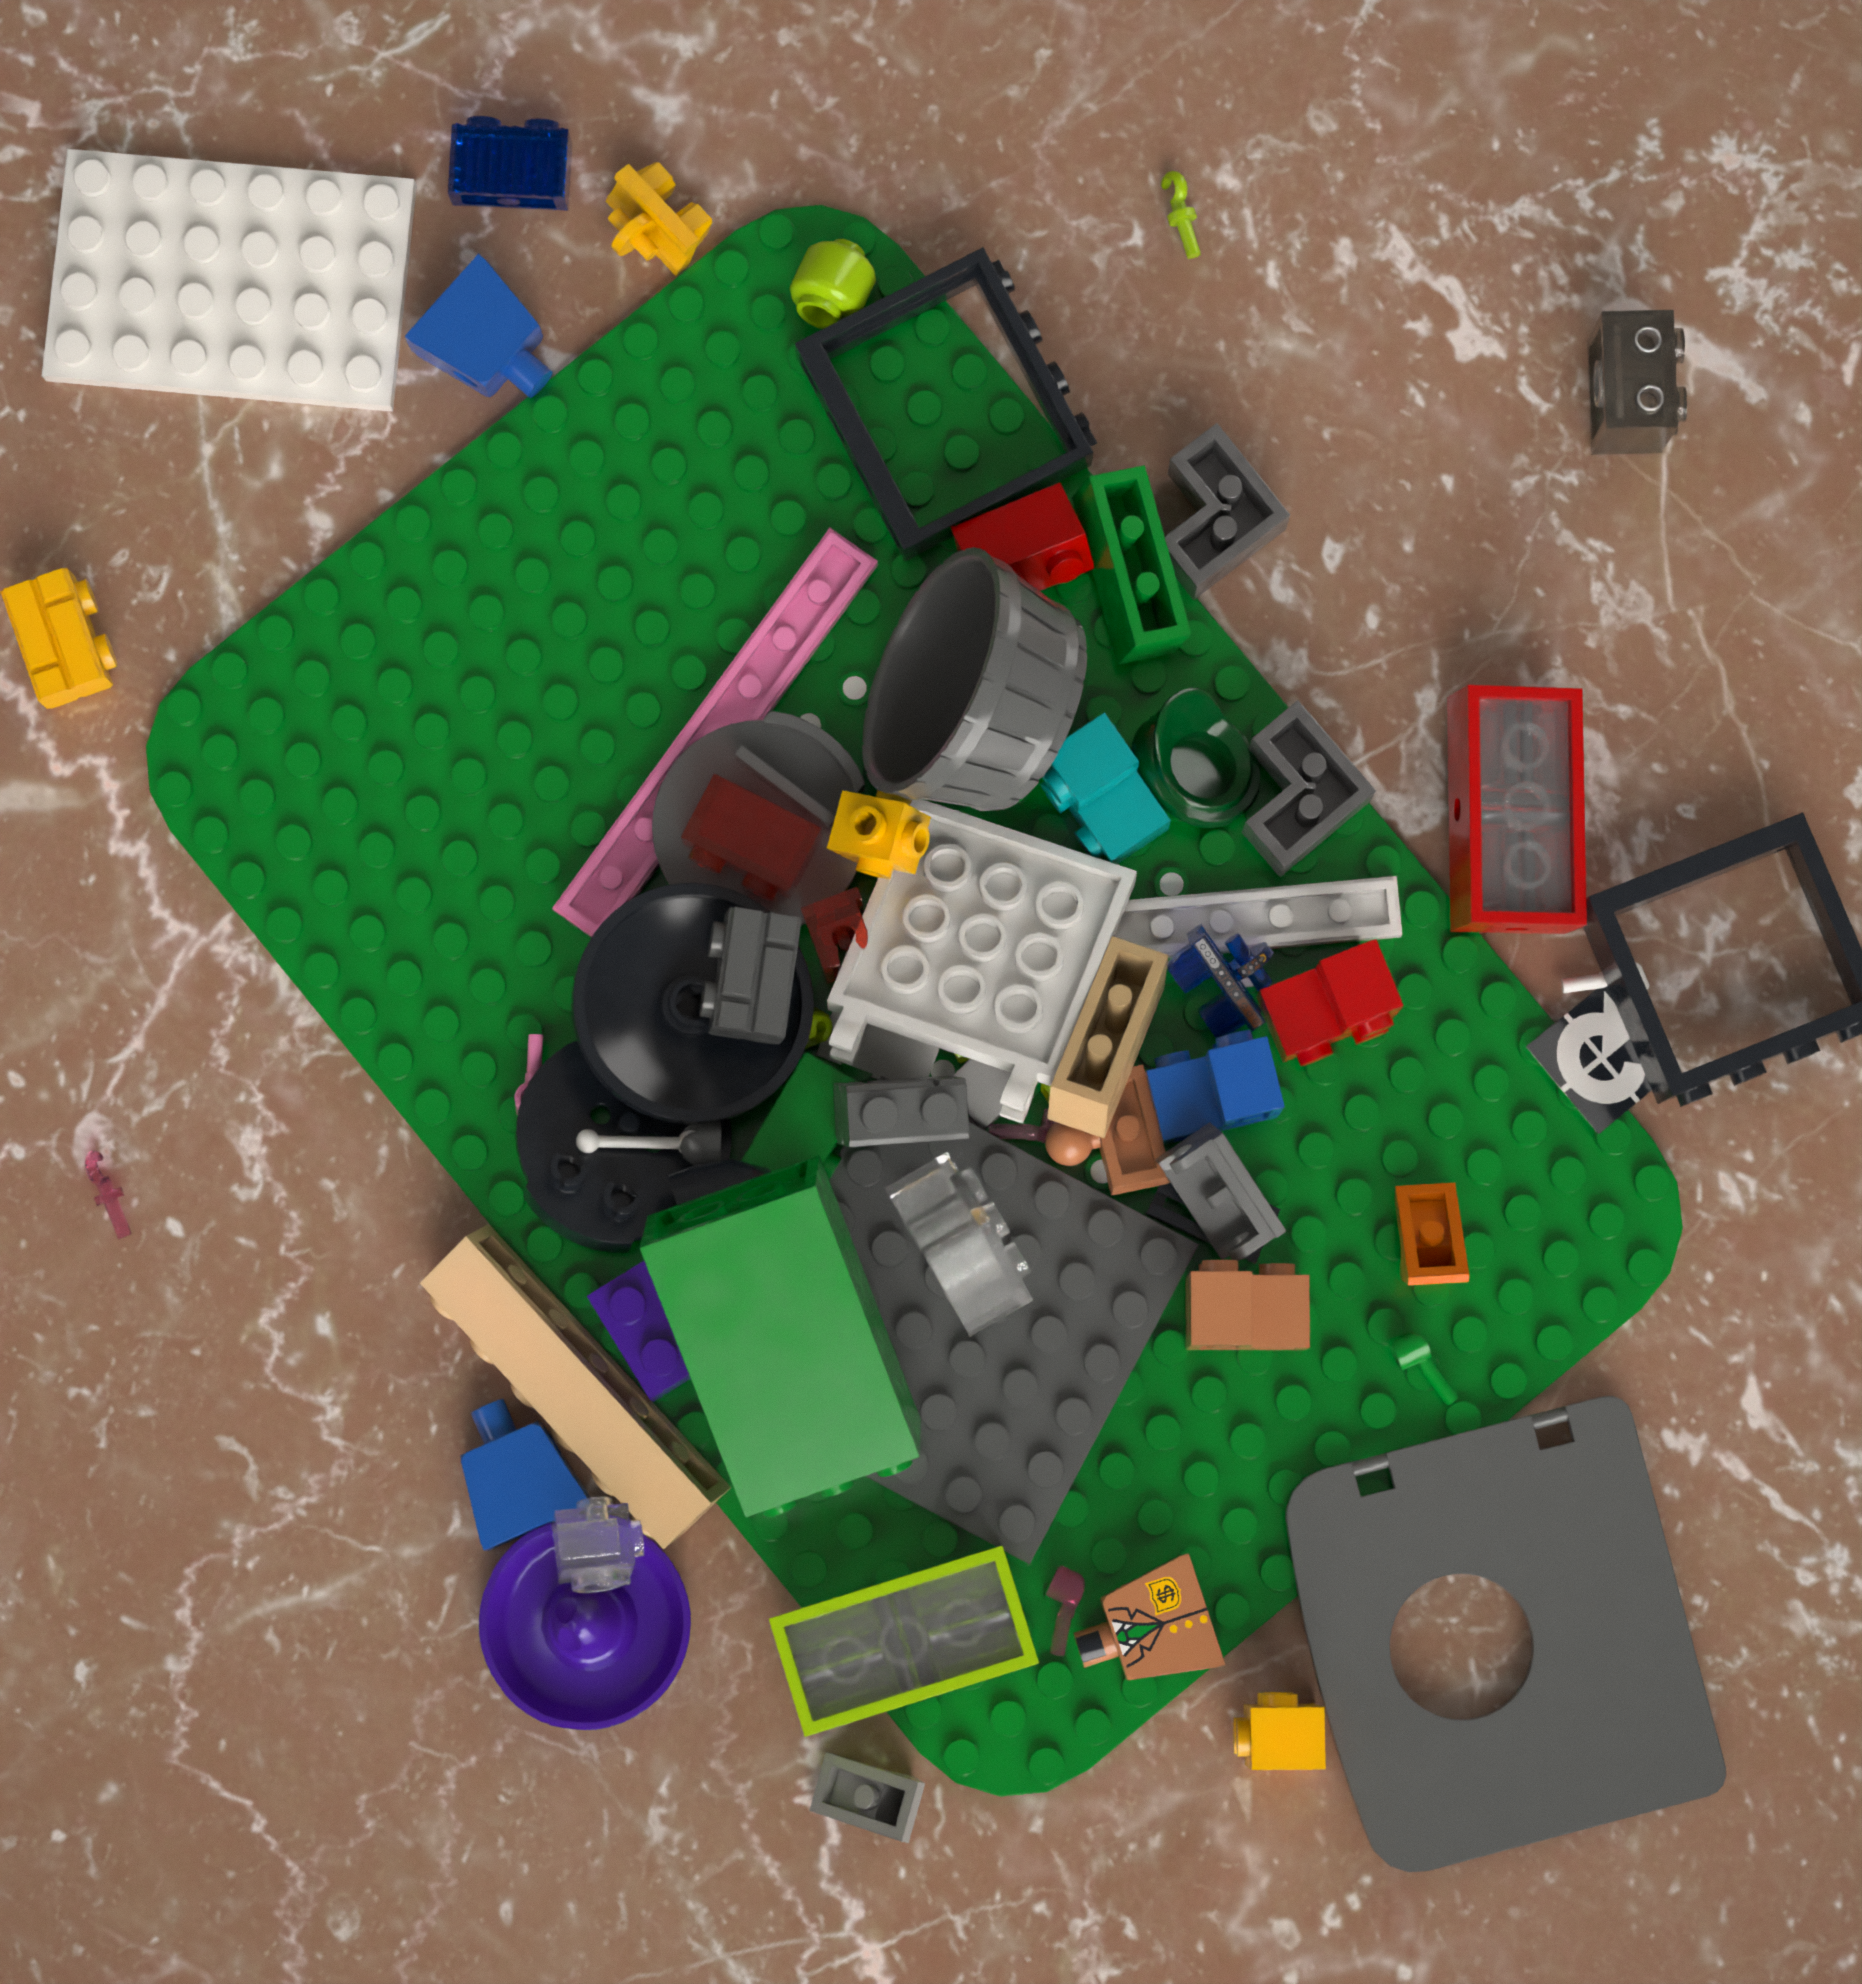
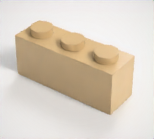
M1114 936L1111 937L1052 1081L1048 1108L1049 1120L1105 1138L1164 991L1169 955Z

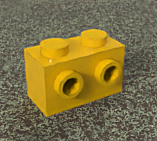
M1293 1692L1257 1693V1704H1244V1717H1233L1234 1754H1237V1757H1245V1766L1251 1770L1326 1769L1325 1707L1316 1703L1298 1704V1694H1293Z

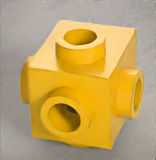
M878 789L876 797L842 790L827 849L857 863V871L874 877L891 879L893 870L916 874L919 860L928 848L930 838L928 827L931 817L912 807V800L898 795L887 794L878 791Z

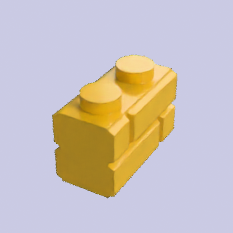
M60 568L40 575L34 580H26L0 591L37 700L46 709H53L75 701L80 697H86L113 686L108 670L117 667V661L107 635L104 633L96 636L89 615L99 611L87 579L77 582L76 577L68 568Z

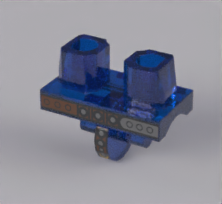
M1202 924L1186 933L1189 944L1179 950L1168 961L1167 968L1185 994L1211 976L1223 991L1198 1008L1199 1014L1216 1038L1239 1029L1244 1024L1252 1032L1266 1023L1261 1014L1262 1009L1241 980L1248 977L1258 992L1272 983L1271 978L1262 967L1270 960L1274 953L1266 942H1262L1249 948L1241 935L1237 933L1224 943L1235 958L1229 963Z

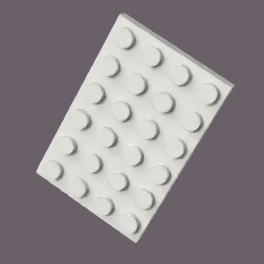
M67 149L42 377L45 381L393 412L417 188L415 180L410 178Z

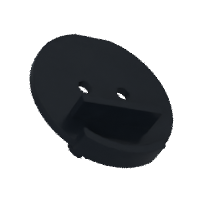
M577 1040L571 1042L555 1052L536 1071L523 1094L518 1110L515 1134L516 1149L521 1169L528 1182L523 1193L524 1200L546 1225L566 1239L594 1250L610 1253H628L635 1241L642 1240L649 1215L677 1206L668 1175L694 1165H691L683 1158L679 1149H661L657 1153H651L645 1148L598 1147L592 1153H584L578 1149L576 1137L585 1129L594 1130L598 1135L679 1137L683 1129L688 1125L654 1119L624 1104L608 1091L594 1075L584 1059ZM596 1108L605 1109L610 1115V1120L605 1124L595 1123L590 1114L592 1110ZM730 1119L721 1121V1161L730 1158L732 1140Z

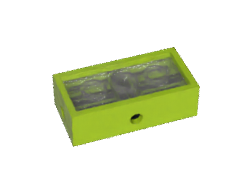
M1003 1545L769 1618L804 1737L1039 1664Z

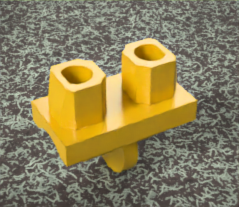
M655 162L637 172L628 164L616 173L614 179L617 183L605 201L614 210L609 215L608 220L619 231L611 243V248L619 256H624L636 249L646 261L651 260L656 255L677 276L689 266L696 247L710 230L713 223L712 218L699 204L691 202L675 213L664 202V200L672 195L676 185L672 176L659 162Z

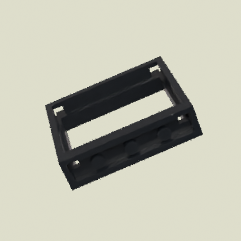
M984 247L794 343L796 358L904 562L952 538L951 527L1055 485L1092 466L1093 450L1091 446L1097 444V441L1089 428L1090 423L1082 412L1075 416L1073 415L1064 398V395L1070 393V389L1061 369L1055 361L1046 365L1036 346L1043 339L1033 317L1028 310L1018 313L1009 296V293L1015 291V286L1008 271L1004 270L999 260L992 263ZM976 286L1065 454L919 528L830 360Z
M1803 812L1586 898L1587 925L1583 929L1657 1104L1677 1097L1680 1107L1694 1103L1713 1094L1710 1086L1712 1082L1730 1076L1733 1085L1736 1086L1767 1073L1763 1063L1767 1060L1783 1054L1788 1065L1820 1052L1817 1040L1836 1033L1840 1043L1862 1035V948ZM1786 850L1852 1005L1682 1073L1616 916Z

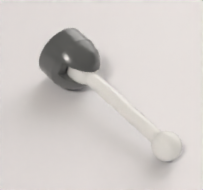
M721 1121L688 1125L683 1129L679 1137L598 1135L594 1130L585 1129L577 1135L576 1145L584 1153H592L598 1147L679 1149L686 1161L691 1165L721 1161Z

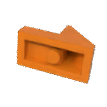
M1455 1182L1395 1186V1207L1401 1242L1400 1279L1408 1286L1469 1282V1268Z

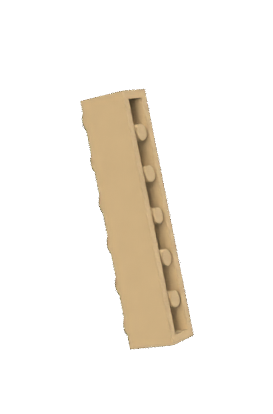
M489 1224L465 1236L420 1282L430 1294V1300L435 1309L444 1317L454 1320L469 1336L471 1346L476 1354L484 1361L494 1364L511 1382L510 1386L514 1395L526 1406L535 1408L551 1426V1432L556 1441L566 1450L575 1452L590 1468L592 1478L597 1486L608 1495L615 1496L632 1514V1520L636 1528L649 1539L656 1541L663 1549L684 1534L731 1488Z

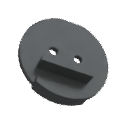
M770 711L764 720L744 721L718 728L688 747L673 763L660 786L655 801L652 821L653 843L660 868L669 885L704 883L729 888L757 901L772 913L801 918L802 926L832 907L846 892L857 873V863L827 849L842 790L862 794L865 790L864 779L849 753L839 742L818 726L802 718ZM714 791L755 812L758 806H761L779 815L778 824L817 843L811 857L789 846L790 852L783 860L804 870L797 883L757 863L700 820V818H703L740 838L743 837L748 827L746 823L740 820L736 823L725 821L722 811L708 805ZM769 836L763 849L770 852L771 845L778 840Z

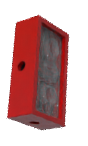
M1466 685L1447 697L1450 932L1566 934L1587 925L1583 688Z

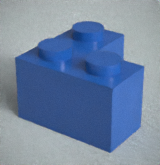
M1251 1030L1239 1031L1216 1038V1044L1212 1045L1213 1049L1208 1050L1205 1057L1191 1060L1187 1050L1154 1059L1156 1068L1147 1070L1145 1075L1164 1145L1183 1141L1209 1122L1218 1130L1225 1131L1274 1119L1279 1116L1285 1106L1267 1036L1253 1039Z

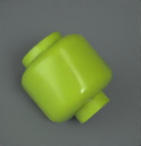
M846 239L821 241L811 245L806 251L790 285L791 298L797 306V312L802 319L817 328L824 329L864 308L876 281L875 271L865 257L864 251L857 244Z

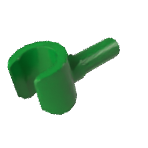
M1408 1331L1388 1341L1392 1355L1401 1371L1418 1364L1422 1374L1446 1405L1453 1403L1458 1398V1395L1437 1369L1429 1346L1423 1337L1415 1332Z

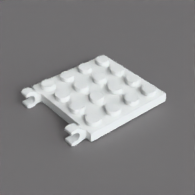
M923 799L912 800V807L931 817L928 827L930 833L928 848L919 860L916 874L893 870L891 879L878 878L827 999L828 1010L841 1014L829 1040V1045L833 1046L830 1058L853 1065L867 1024L1011 1072L1000 1100V1104L1003 1105L1000 1116L1023 1124L1037 1082L1049 1086L1052 1084L1112 936H1115L1135 885L1137 871Z

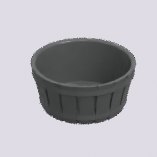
M975 547L966 548L965 551L956 552L943 561V564H940L920 586L919 591H916L906 606L897 627L894 628L885 647L871 686L862 742H864L862 746L863 763L870 783L878 791L898 795L909 800L925 799L969 806L979 811L1004 810L1018 803L1019 799H1023L1039 783V779L1050 768L1068 735L1076 714L1087 667L1086 637L1079 620L1064 605L1051 600L1018 576L1007 563L992 557L982 549Z

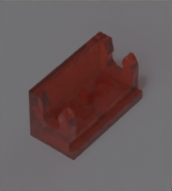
M858 887L801 907L807 932L827 984L836 980L841 968L837 944H839L841 950L848 951L855 934V941L861 950H865L868 944V932L862 918L864 910Z

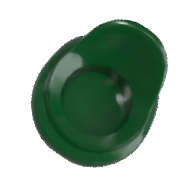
M1187 688L1172 695L1155 715L1150 716L1149 720L1139 726L1134 735L1131 751L1139 761L1138 774L1162 807L1175 818L1187 824L1200 828H1216L1229 825L1249 810L1259 793L1260 767L1258 759L1249 750L1250 743L1244 734L1225 718L1222 710L1209 693L1201 689Z

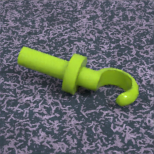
M1170 171L1164 175L1161 181L1163 190H1167L1170 187L1172 180L1175 185V193L1170 200L1173 212L1167 216L1168 223L1171 227H1178L1187 259H1193L1201 255L1191 223L1197 218L1196 211L1193 207H1186L1185 200L1188 187L1184 176L1177 171Z

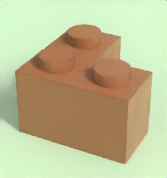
M1203 1260L1202 1264H1199V1271H1191L1185 1278L1186 1350H1307L1310 1348L1309 1275H1295V1264H1259V1275H1252V1271H1238L1237 1260Z

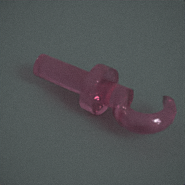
M90 1151L85 1156L84 1163L88 1178L97 1186L100 1195L94 1197L96 1206L105 1205L117 1238L122 1239L132 1234L118 1200L125 1196L122 1187L114 1189L110 1177H106L101 1173L97 1161H102L104 1159L103 1155L99 1151Z

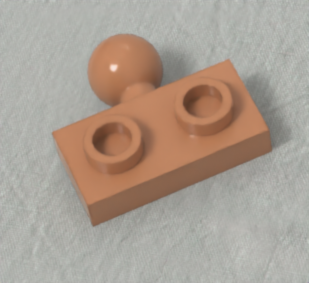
M1143 1065L1133 1066L1105 1138L1058 1122L1052 1124L1047 1131L1045 1137L1046 1150L1049 1156L1061 1165H1077L1089 1156L1092 1149H1100L1111 1196L1170 1183L1155 1160L1165 1153V1148Z

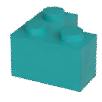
M1105 712L1065 739L1050 768L1042 777L1044 782L1041 783V787L1059 813L1069 809L1081 826L1074 834L1086 854L1096 858L1102 857L1105 861L1118 864L1169 830L1171 820L1138 774V759Z

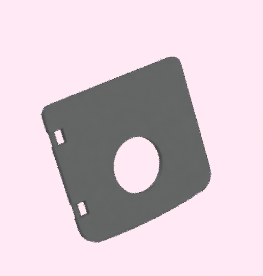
M1613 1396L1597 1397L1320 1469L1304 1477L1291 1491L1285 1509V1523L1300 1610L1317 1684L1333 1741L1367 1839L1373 1851L1388 1865L1406 1872L1430 1871L1708 1797L1718 1792L1724 1785L1726 1766L1633 1415L1629 1406L1623 1400ZM1567 1421L1572 1441L1540 1450L1535 1429ZM1385 1468L1389 1469L1393 1488L1360 1496L1355 1476ZM1452 1574L1480 1576L1503 1588L1521 1608L1531 1636L1529 1667L1517 1691L1496 1710L1469 1719L1441 1717L1415 1703L1400 1685L1390 1657L1392 1627L1404 1602L1424 1584L1439 1577Z

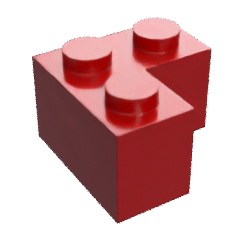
M1377 939L1320 960L1316 968L1261 989L1256 996L1282 1062L1284 1063L1297 1057L1301 1067L1332 1055L1334 1052L1330 1044L1351 1035L1357 1045L1389 1032L1388 1028L1395 1025L1393 1018L1404 1006Z

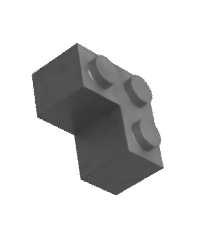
M1218 423L1170 458L1167 474L1197 512L1166 535L1165 540L1176 579L1191 598L1195 600L1285 531L1290 513Z
M1298 700L1251 740L1249 750L1283 791L1245 822L1242 834L1281 877L1372 800L1376 792L1374 787Z

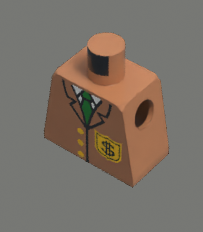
M1189 1553L1177 1556L1100 1597L1107 1622L1073 1633L1084 1668L1119 1657L1127 1680L1203 1670L1225 1665Z

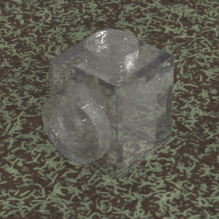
M593 1497L578 1501L576 1503L577 1509L555 1511L552 1521V1532L559 1584L571 1582L573 1592L593 1593L616 1589L631 1583L630 1576L635 1565V1557L644 1556V1540L641 1521H630L628 1503L613 1504L610 1497Z

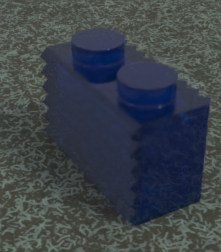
M488 116L469 117L466 119L465 125L459 123L452 124L448 195L452 205L568 211L572 163V140L569 129L559 128V123L556 121L540 118L526 120L524 127L516 125L512 127L501 126L499 119Z

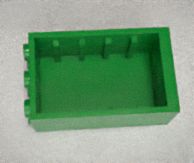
M820 1155L647 1217L640 1251L745 1518L762 1512L764 1517L780 1515L795 1507L797 1499L817 1492L820 1493L821 1497L840 1494L851 1488L855 1484L854 1480L875 1472L880 1477L891 1476L909 1468L913 1463L912 1459L920 1457L921 1418Z

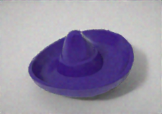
M589 1516L571 1517L545 1524L530 1531L515 1542L494 1567L483 1592L479 1613V1637L485 1662L504 1694L518 1708L531 1717L551 1726L575 1730H597L615 1726L634 1718L654 1704L671 1685L682 1666L688 1648L691 1629V1611L685 1586L675 1566L663 1550L651 1539L628 1525L614 1520Z

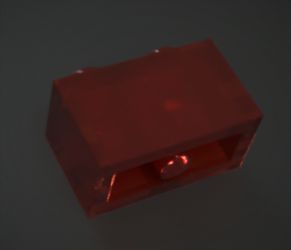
M715 773L681 835L684 846L692 849L688 855L691 861L717 874H720L723 866L745 876L741 885L756 895L770 901L774 900L777 893L791 899L823 838L822 829L817 825Z

